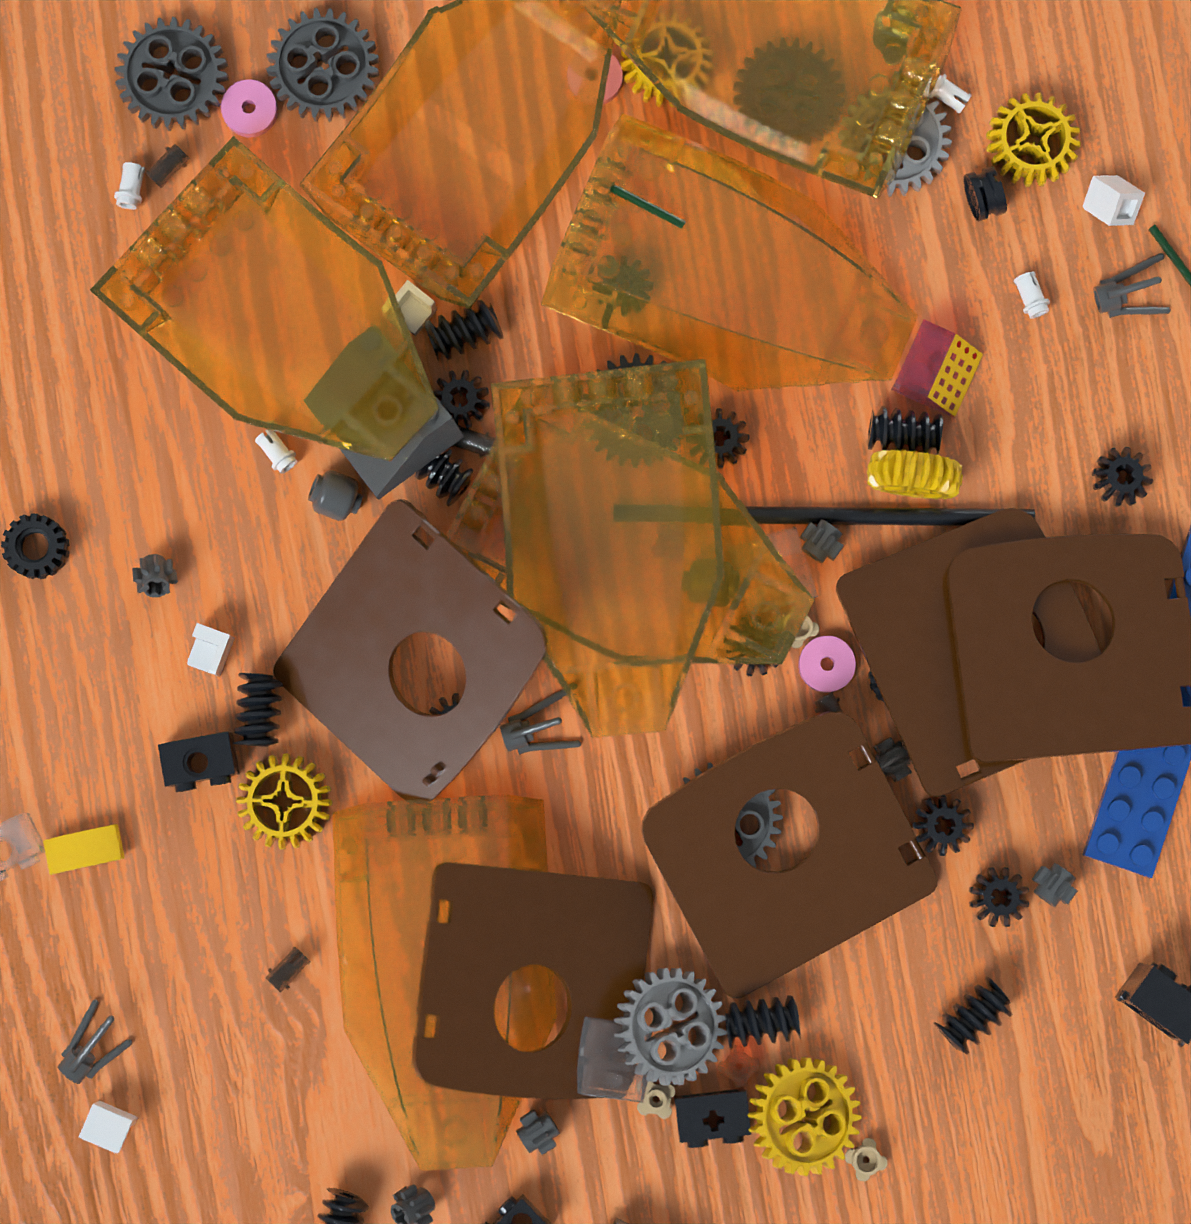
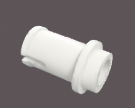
M936 73L925 91L930 93L929 97L931 99L935 96L960 114L972 95L947 80L945 73L943 76ZM954 96H955L956 98H958L959 100H961L962 102H964L965 104H963V103H961L960 101H958L957 99H955Z
M126 162L122 166L123 171L119 191L114 193V197L117 199L116 205L119 207L137 209V205L142 202V197L139 195L145 167H141V165Z
M1034 271L1031 273L1027 272L1014 279V283L1025 305L1023 309L1024 314H1028L1030 319L1049 312L1048 305L1050 301L1044 298Z
M269 428L265 430L267 435L265 436L262 432L255 439V442L272 461L273 470H278L281 474L286 473L297 464L296 453L294 450L289 451L275 433V430Z

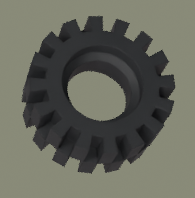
M31 514V516L22 515L19 517V521L13 520L9 524L11 526L9 531L5 529L3 533L6 537L5 541H1V548L5 552L2 553L3 558L8 561L7 565L11 569L27 578L45 579L47 575H55L59 567L63 568L66 564L63 560L69 556L67 546H70L65 536V530L57 522L39 514ZM34 533L43 534L49 545L45 556L38 560L28 559L23 552L24 540Z

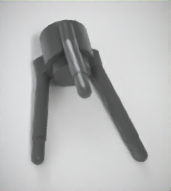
M1160 253L1112 278L1101 280L1099 286L1093 287L1099 313L1108 312L1109 318L1119 315L1170 313L1171 309L1169 307H1122V304L1128 302L1127 293L1159 284L1162 281L1161 277L1146 279L1127 286L1119 283L1163 260L1164 254Z
M567 686L520 714L508 717L509 723L500 725L507 751L510 752L517 749L520 755L530 751L580 747L581 742L579 740L529 743L535 740L533 733L561 724L562 719L560 717L530 725L529 720L523 721L571 693L573 687Z
M96 999L92 1001L70 1044L62 1053L64 1059L58 1065L60 1072L77 1084H80L85 1077L92 1079L101 1068L132 1045V1040L127 1039L93 1064L95 1057L91 1050L114 1022V1017L109 1016L84 1047L78 1046L99 1005V1001Z

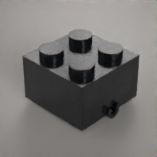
M1154 962L1151 965L1139 963L1115 996L1116 1000L1121 1001L1172 1040L1178 1041L1180 1047L1185 1044L1188 1045L1191 1041V985L1186 986L1183 983L1179 985L1175 982L1178 975L1161 963L1159 965Z

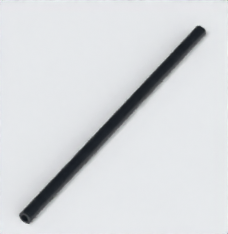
M614 505V523L809 524L811 522L814 525H818L820 520H824L831 525L963 526L1003 509ZM1021 509L1035 519L1034 509Z

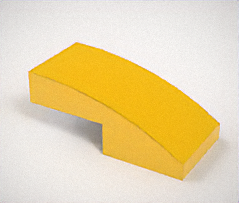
M118 824L43 840L50 875L125 859Z

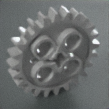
M898 82L895 91L892 92L887 83H884L881 94H878L871 87L868 92L869 100L859 95L856 100L859 108L849 105L847 113L852 118H843L840 125L848 129L840 131L838 139L847 142L839 147V153L849 154L844 160L843 166H855L851 177L864 176L861 185L863 188L870 182L875 183V194L880 191L882 186L887 187L888 197H891L895 188L898 187L901 194L906 196L909 185L918 192L922 187L921 179L930 185L934 179L930 171L940 174L943 167L938 161L946 162L949 154L942 149L950 148L952 140L943 138V136L949 134L951 126L940 124L945 120L947 114L935 113L939 104L938 101L932 102L929 105L925 102L928 92H924L920 97L915 96L916 90L914 85L911 86L908 93L903 92L901 82ZM888 110L893 113L896 139H901L898 146V154L903 165L902 169L897 168L895 143L893 140H888L892 131L890 120L886 113ZM905 113L912 114L916 118L917 124L906 126L901 122L900 116ZM871 119L877 120L882 124L883 130L872 132L866 127V122ZM917 147L923 152L924 157L920 160L911 159L906 149ZM876 153H883L889 158L890 163L886 166H879L873 161L872 156Z
M660 968L657 970V975L654 972H646V982L643 980L633 981L636 992L632 990H625L623 992L629 1000L628 1004L617 1005L624 1012V1017L614 1018V1022L623 1025V1030L616 1032L614 1037L624 1038L625 1041L618 1048V1051L630 1053L625 1063L627 1065L637 1064L635 1074L644 1075L647 1073L648 1082H656L659 1079L660 1085H670L671 1081L674 1085H683L684 1077L687 1081L697 1080L696 1071L699 1073L708 1072L705 1061L717 1062V1058L712 1053L713 1049H723L724 1047L717 1041V1036L727 1034V1031L718 1028V1023L723 1022L725 1016L717 1015L716 1010L723 1003L711 1001L716 990H703L706 980L696 979L694 981V972L692 971L684 972L683 975L681 968H671L670 973L667 968ZM678 994L683 999V1006L680 1011L675 1007V998ZM647 1009H650L653 1013V1021L649 1026L644 1018ZM696 1012L694 1019L671 1026V1020L681 1021ZM671 1026L669 1032H659L645 1041V1035ZM692 1027L696 1032V1040L693 1044L688 1039V1033ZM661 1042L666 1046V1054L663 1059L658 1055V1047Z

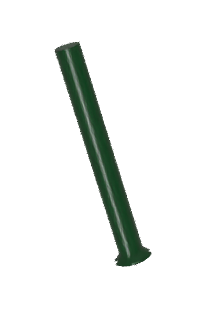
M614 181L608 193H613L681 229L686 222L617 186Z
M1156 225L1152 226L1149 232L1191 287L1190 270Z

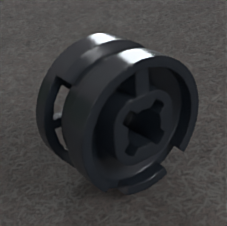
M993 166L982 169L980 174L971 172L963 177L966 198L971 212L978 222L988 219L990 214L994 213L998 216L1007 211L1004 189L1001 181L998 182L994 177L997 176V171Z

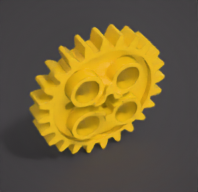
M801 1057L800 1064L797 1059L791 1058L787 1061V1067L783 1064H776L775 1070L777 1075L765 1072L764 1077L768 1084L766 1086L756 1084L755 1086L761 1093L760 1098H750L749 1100L757 1106V1111L747 1113L748 1117L757 1119V1124L749 1128V1132L759 1133L760 1135L753 1143L754 1146L766 1147L761 1156L769 1160L774 1158L772 1166L779 1169L784 1166L785 1172L789 1174H795L797 1171L798 1175L808 1176L811 1170L812 1173L820 1175L822 1174V1165L825 1168L834 1169L833 1157L845 1160L846 1157L842 1151L843 1146L854 1147L853 1143L848 1139L849 1134L857 1135L860 1132L852 1127V1122L861 1120L862 1117L852 1112L853 1108L860 1105V1101L850 1100L849 1098L856 1090L855 1087H843L848 1078L847 1075L838 1074L835 1076L837 1067L834 1065H827L825 1067L824 1060L815 1059L812 1063L811 1058ZM813 1083L816 1092L814 1097L809 1100L807 1089ZM828 1099L830 1100V1104L828 1106L820 1108L828 1101ZM784 1100L787 1109L785 1115L780 1118L778 1106ZM804 1110H808V1111H812V1112H809V1113L805 1114V1111H804ZM829 1115L831 1118V1126L829 1130L825 1132L823 1128V1121L825 1117ZM784 1125H789L781 1132V1134L779 1133V1129L781 1127H783ZM800 1132L802 1144L796 1150L793 1144L794 1138Z

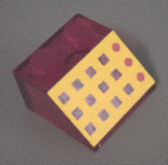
M923 319L891 390L955 418L983 354L956 333Z

